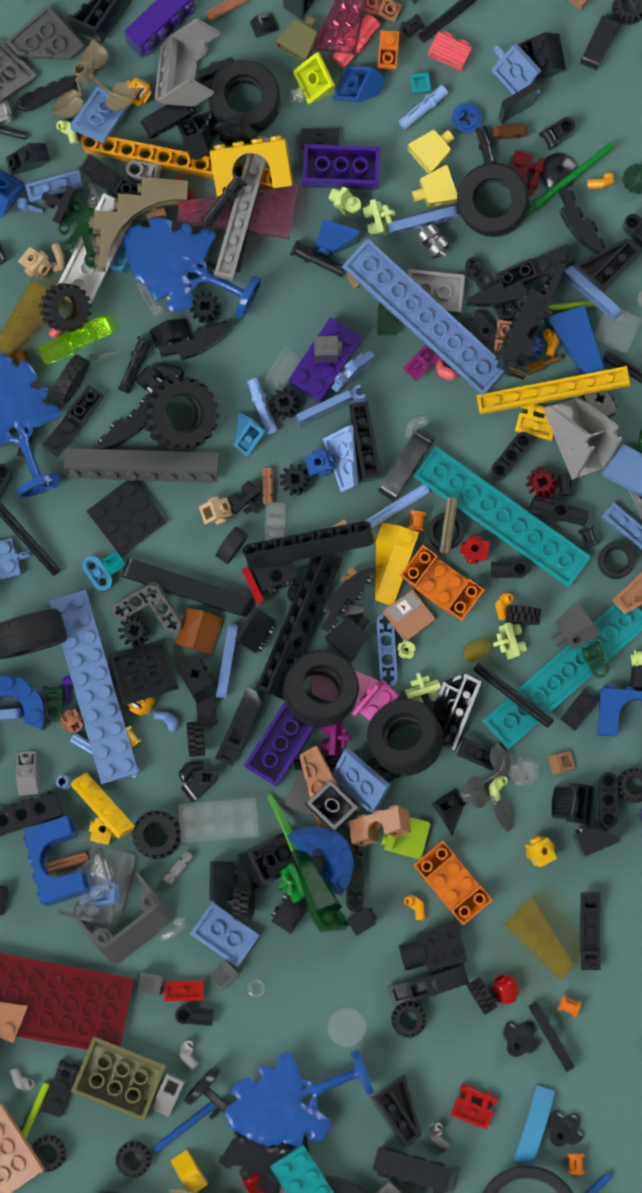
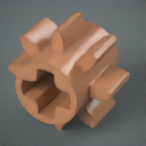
M76 709L67 710L60 717L63 730H68L70 734L80 731L84 725L81 712L77 713Z

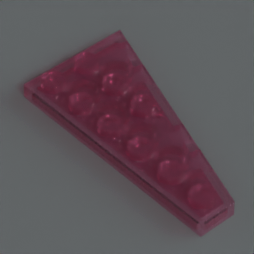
M335 0L313 47L320 51L356 55L367 0Z
M299 184L284 188L258 190L246 233L290 240ZM220 196L209 199L199 198L180 201L177 222L206 226L201 219ZM232 200L211 227L227 230L235 200Z

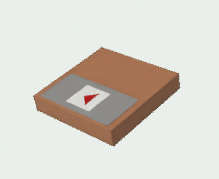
M413 589L382 611L405 642L436 620Z

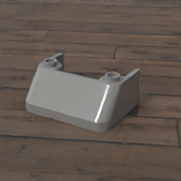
M196 18L163 41L159 56L155 91L156 101L168 105L193 107L214 94V91L195 81L197 61L207 54L208 42L219 36L220 31Z

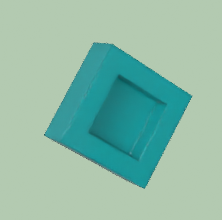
M429 72L410 75L412 95L431 93Z
M117 551L101 560L110 576L126 566Z

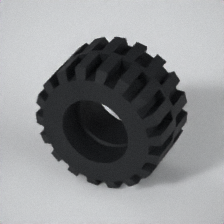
M58 283V285H52L51 289L45 291L46 295H42L43 303H39V307H42L40 315L44 316L42 319L44 323H48L47 326L54 328V330L74 332L77 331V328H83V323L89 321L87 316H91L92 313L89 312L92 304L88 303L91 299L89 296H85L87 292L74 284ZM65 296L69 297L73 304L72 313L66 319L61 317L58 310L59 303Z
M155 810L146 812L134 824L132 841L141 855L150 859H163L172 855L179 847L181 842L180 825L170 814ZM155 823L162 824L168 831L167 841L158 847L150 845L145 838L147 828Z

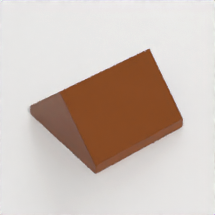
M186 608L175 644L212 655L223 618L205 611Z

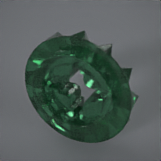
M641 164L629 166L624 171L622 178L624 188L630 193L637 195L642 193V183L638 182L634 186V179L632 177H637L641 173L640 180L642 181Z

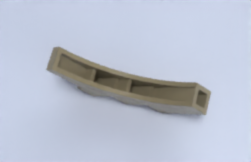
M142 177V182L138 183L137 194L139 195L118 194V200H114L113 211L117 212L94 210V216H90L89 228H93V234H100L96 235V247H99V254H95V265H98V272H106L111 248L121 231L131 221L157 207L186 204L188 181Z

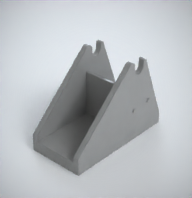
M580 396L556 405H550L544 409L572 480L607 467L622 440V437L616 436V431L619 427L615 422Z

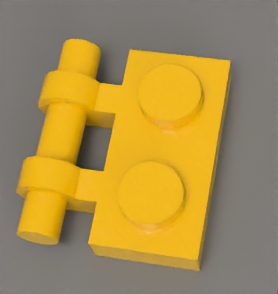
M537 404L521 407L527 409L528 412L527 414L519 413L514 432H527L532 437L552 441L553 432L544 412V409L547 407ZM533 412L544 414V418L533 416Z

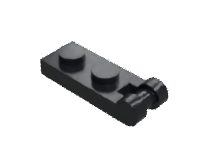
M62 1059L59 1062L42 1112L58 1118L62 1116L79 1069L78 1065L67 1064V1061ZM63 1071L70 1073L69 1078L62 1076Z

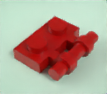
M461 1084L459 1091L465 1093L466 1096L464 1099L456 1097L450 1116L487 1130L494 1112L487 1108L488 1103L496 1105L498 1098L492 1096L490 1092L486 1091L484 1093L475 1089V1086ZM472 1096L482 1100L481 1106L470 1102Z

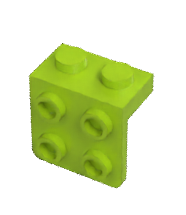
M409 817L411 833L397 837L383 835L381 845L384 846V850L420 859L425 847L430 823Z

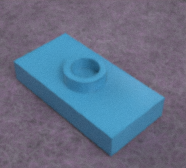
M124 241L120 245L109 268L126 274L129 269V263L127 262L128 257Z

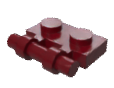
M515 150L510 167L522 176L528 187L529 195L532 196L534 190L538 188V180L540 174L544 172L545 168L543 166L546 160L538 158L537 164L531 163L533 155ZM528 170L533 171L530 180L525 178Z

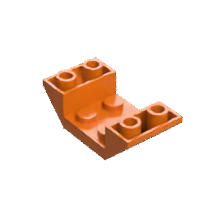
M424 545L420 547L400 574L416 591L461 621L484 592L482 587L471 579L467 580L441 561L438 555Z
M443 840L413 865L462 925L466 924L493 901Z

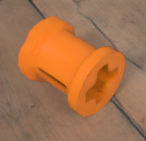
M411 510V520L408 529L423 533L424 517L427 516V513Z
M563 994L557 1010H563L576 1018L582 1002L571 1000Z
M567 1153V1157H569V1170H567V1174H585L583 1170L585 1154Z

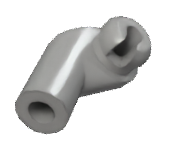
M187 1040L181 1045L180 1058L193 1070L199 1063L192 1057L193 1042Z

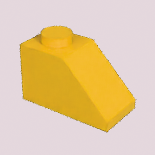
M187 1149L170 1160L187 1190L196 1193L208 1185V1180Z

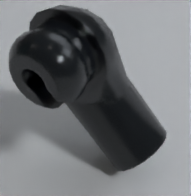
M203 761L187 762L179 771L180 781L186 783L190 780L193 771L204 770Z

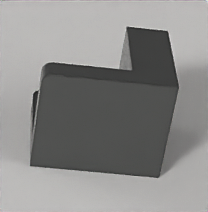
M225 960L210 974V977L223 990L239 973Z
M141 971L138 991L160 996L164 976Z

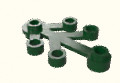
M74 198L68 205L70 213L65 221L61 222L58 226L59 233L66 235L70 231V225L77 217L78 225L70 238L64 241L63 249L66 252H72L75 248V243L81 235L86 250L85 265L90 269H95L98 265H95V261H89V257H95V254H97L93 250L89 233L95 237L100 234H93V228H89V223L85 221L84 217L90 218V216H94V212L87 208V203L83 199ZM76 204L81 205V208L76 209L74 206ZM66 226L68 229L66 231H62L61 227ZM70 243L72 247L66 248L65 245Z

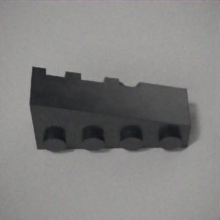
M381 1146L378 1147L372 1170L377 1171V1175L388 1178L389 1175L396 1177L395 1181L405 1184H407V1181L415 1183L414 1187L420 1189L429 1187L433 1189L434 1193H449L455 1190L460 1168L455 1166L447 1168L444 1163L437 1161L428 1162L423 1157L415 1155L411 1157L408 1156V1153Z

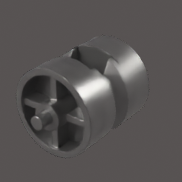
M434 223L426 228L421 226V232L415 240L421 247H426V253L432 260L439 255L445 257L447 255L445 251L451 245L450 241L444 235H440L441 231Z

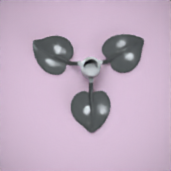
M497 742L490 752V760L492 766L497 770L496 773L483 781L479 776L471 777L465 784L460 796L466 804L471 803L478 809L483 808L486 803L495 805L493 815L496 822L506 832H510L513 824V809L510 803L504 798L499 799L498 802L486 800L484 789L485 783L497 777L500 773L504 776L508 775L511 770L509 752L502 743Z

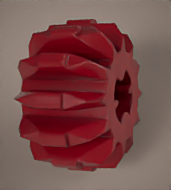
M538 467V473L535 470H531L532 476H527L526 478L530 482L525 485L528 488L532 487L528 493L532 494L535 491L536 497L541 494V498L546 499L547 493L551 497L553 495L551 490H557V487L552 485L558 483V479H552L555 473L547 474L549 468L542 472V468ZM543 479L545 480L544 484L546 483L547 485L540 487L537 481L540 482Z

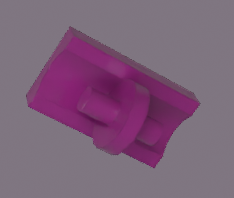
M425 344L402 369L417 382L440 356Z
M343 721L333 726L322 728L323 734H330V741L321 742L320 750L333 756H341V748H346L347 741H352V737L347 736V729H342Z

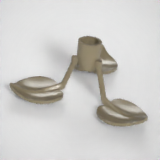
M92 39L85 49L80 62L76 63L73 67V72L77 76L75 81L77 82L79 93L76 90L63 92L50 112L61 118H70L77 115L84 106V101L81 99L83 95L81 82L89 83L93 80L110 94L106 99V104L112 111H120L131 105L136 98V93L132 87L129 88V84L123 82L115 84L112 91H110L93 76L94 70H100L106 65L109 55L105 48Z

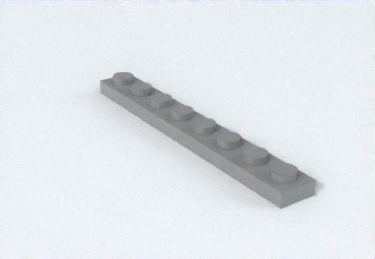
M258 136V138H262L263 141L270 140V138ZM248 153L241 179L248 185L241 189L237 194V199L234 201L216 265L215 277L233 281L266 160L258 154Z

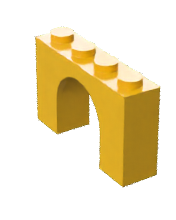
M281 135L272 136L268 141H263L262 138L252 139L251 143L244 144V141L233 142V146L225 147V144L214 145V149L209 151L217 197L221 196L223 187H227L233 179L236 160L247 153L258 154L268 162L273 188L293 185L287 139L281 138Z

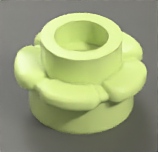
M409 640L399 643L397 646L398 655L401 658H412L416 651L415 644Z
M634 650V654H630L632 666L636 665V668L642 667V651L636 652Z

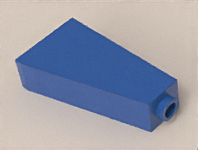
M585 306L551 315L547 324L554 330L561 345L581 375L603 371L604 367Z

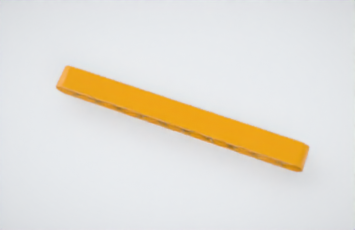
M85 135L81 139L83 149L87 154L125 162L137 160L146 163H156L163 166L165 170L214 179L211 158L209 156L194 160L190 159L188 153L184 151L109 137L105 143ZM90 140L95 141V145H94V146H92V147H87V146H86V143H87L88 141H90ZM107 144L114 146L110 151L105 150L104 147ZM125 148L132 149L130 154L122 153ZM145 151L151 153L148 158H142L141 154ZM162 155L169 157L166 162L159 160ZM186 159L188 162L186 165L181 166L178 164V161ZM203 162L206 164V167L198 169L196 165ZM236 162L234 171L241 170L243 172L245 164ZM264 168L259 188L270 191L280 190L282 187L273 188L270 182V169Z

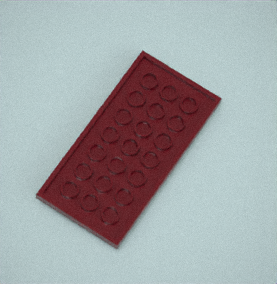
M0 953V1002L28 1006L16 1037L88 1050L94 1036L121 1047L134 978Z

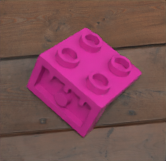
M383 680L379 683L375 681L365 691L367 696H362L353 706L355 710L352 715L355 716L360 712L370 721L377 710L381 709L385 704L396 700L399 694Z

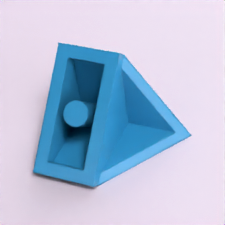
M238 412L235 443L233 446L248 457L266 437V430L251 418Z

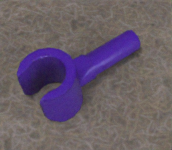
M67 676L62 679V685L65 691V703H70L69 687L73 686L71 676Z

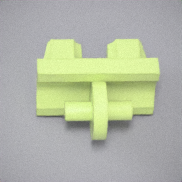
M342 187L341 191L333 188L328 197L330 201L334 202V207L338 208L348 218L350 213H356L361 208V201L359 198L354 197L348 188Z
M376 199L370 200V204L362 208L365 218L374 216L375 219L374 223L367 225L369 234L388 235L387 225L392 222L391 217L396 215L395 210H389L388 205L382 206L381 202L376 201Z
M510 622L499 626L500 633L496 634L498 642L493 643L494 647L500 646L501 653H506L507 660L516 658L521 653L527 651L525 643H517L515 636L520 635L522 632L519 624H511Z
M417 673V679L410 681L412 688L404 690L407 698L423 703L421 695L428 693L430 701H435L440 692L439 689H441L440 683H438L437 679L430 681L429 676L421 678L420 673Z

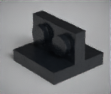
M67 186L62 199L43 192L41 199L44 200V205L53 209L55 206H58L52 220L53 222L61 223L75 191L74 188Z

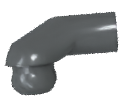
M439 1122L433 1123L430 1127V1139L434 1144L446 1151L450 1143L442 1137L443 1126Z

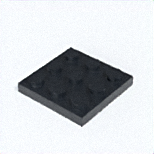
M126 480L86 511L121 557L167 523L135 480Z
M165 639L109 656L123 706L179 689Z

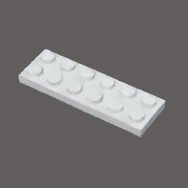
M103 193L95 210L117 212L113 211L114 200L117 199ZM133 221L121 231L115 240L108 256L106 272H98V267L90 269L85 265L86 250L81 237L58 283L80 286V289H84L87 292L85 296H89L91 299L88 303L92 304L123 242L122 237L126 236ZM89 233L93 250L99 254V247H96V237ZM89 257V261H95V257ZM65 296L64 298H62L63 300L72 303L69 297Z

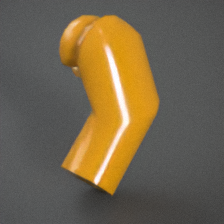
M503 593L495 603L499 621L506 619L507 605L513 601L511 593Z

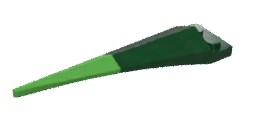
M269 793L267 798L292 852L311 918L320 932L345 930L349 923L344 913L340 910L342 905L310 854L297 850L289 839L288 835L294 829L273 795Z

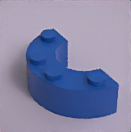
M0 676V698L9 696L19 700L24 709L23 722L44 730L46 708L39 692L31 684L20 678Z
M314 825L302 826L292 831L288 837L297 850L308 853L315 849L321 850L324 856V868L321 874L333 893L342 895L348 887L353 873V855L345 838L336 831L332 832L328 828Z

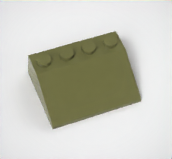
M93 1036L71 1092L144 1122L166 1065Z

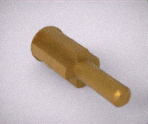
M558 355L545 361L540 359L527 364L526 369L529 370L527 375L546 369V366L561 361L563 359L562 356Z

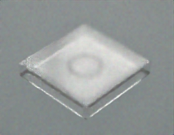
M621 310L622 313L615 320H612L603 313L594 333L595 340L627 354L642 322V318Z
M103 854L96 855L72 872L82 871L88 877L91 893L79 896L80 904L83 907L88 906L113 889Z

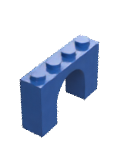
M605 685L604 688H601L599 690L596 735L616 737L618 735V721L621 708L628 701H642V691H635V687H624V690L616 689L614 685Z
M64 816L24 830V843L29 849L30 855H28L30 865L33 866L34 873L32 877L34 883L37 884V898L41 904L49 907L91 893L86 873L78 871L63 877L54 878L49 874L46 867L48 853L54 846L77 838L72 818Z

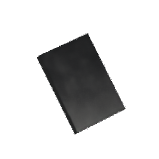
M531 83L502 101L498 117L501 124L534 104L538 90L535 83Z

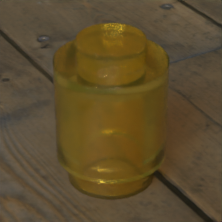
M483 638L467 643L462 650L467 662H474L489 656L491 647L488 640L484 641Z

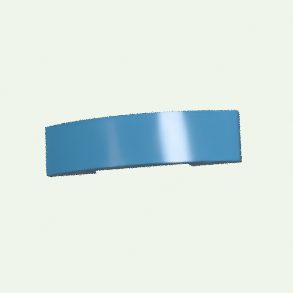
M536 1085L523 1132L513 1158L514 1161L529 1166L533 1165L548 1120L555 1090Z

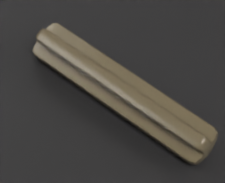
M448 497L440 545V552L449 554L451 549L457 498Z

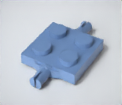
M517 43L505 53L498 45L492 49L499 59L491 71L512 94L534 83L535 78L541 73L540 68Z
M371 351L364 355L360 353L354 360L351 359L345 365L346 370L340 372L334 379L335 383L332 388L336 393L353 382L362 371L373 364L372 359L375 355Z
M12 538L0 541V581L21 576L20 560L31 558L29 550L19 553L16 551Z

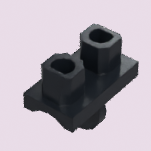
M247 481L241 486V489L247 494L241 499L234 492L227 498L235 514L246 505L248 507L243 510L246 515L251 511L255 514L259 512L256 507L261 503L260 500L257 498L253 503L251 501L262 493L259 486L255 487L254 484Z

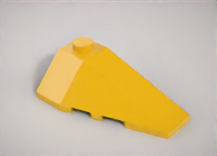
M382 522L376 539L375 601L389 606L395 602L403 580L400 574L409 563L419 532Z

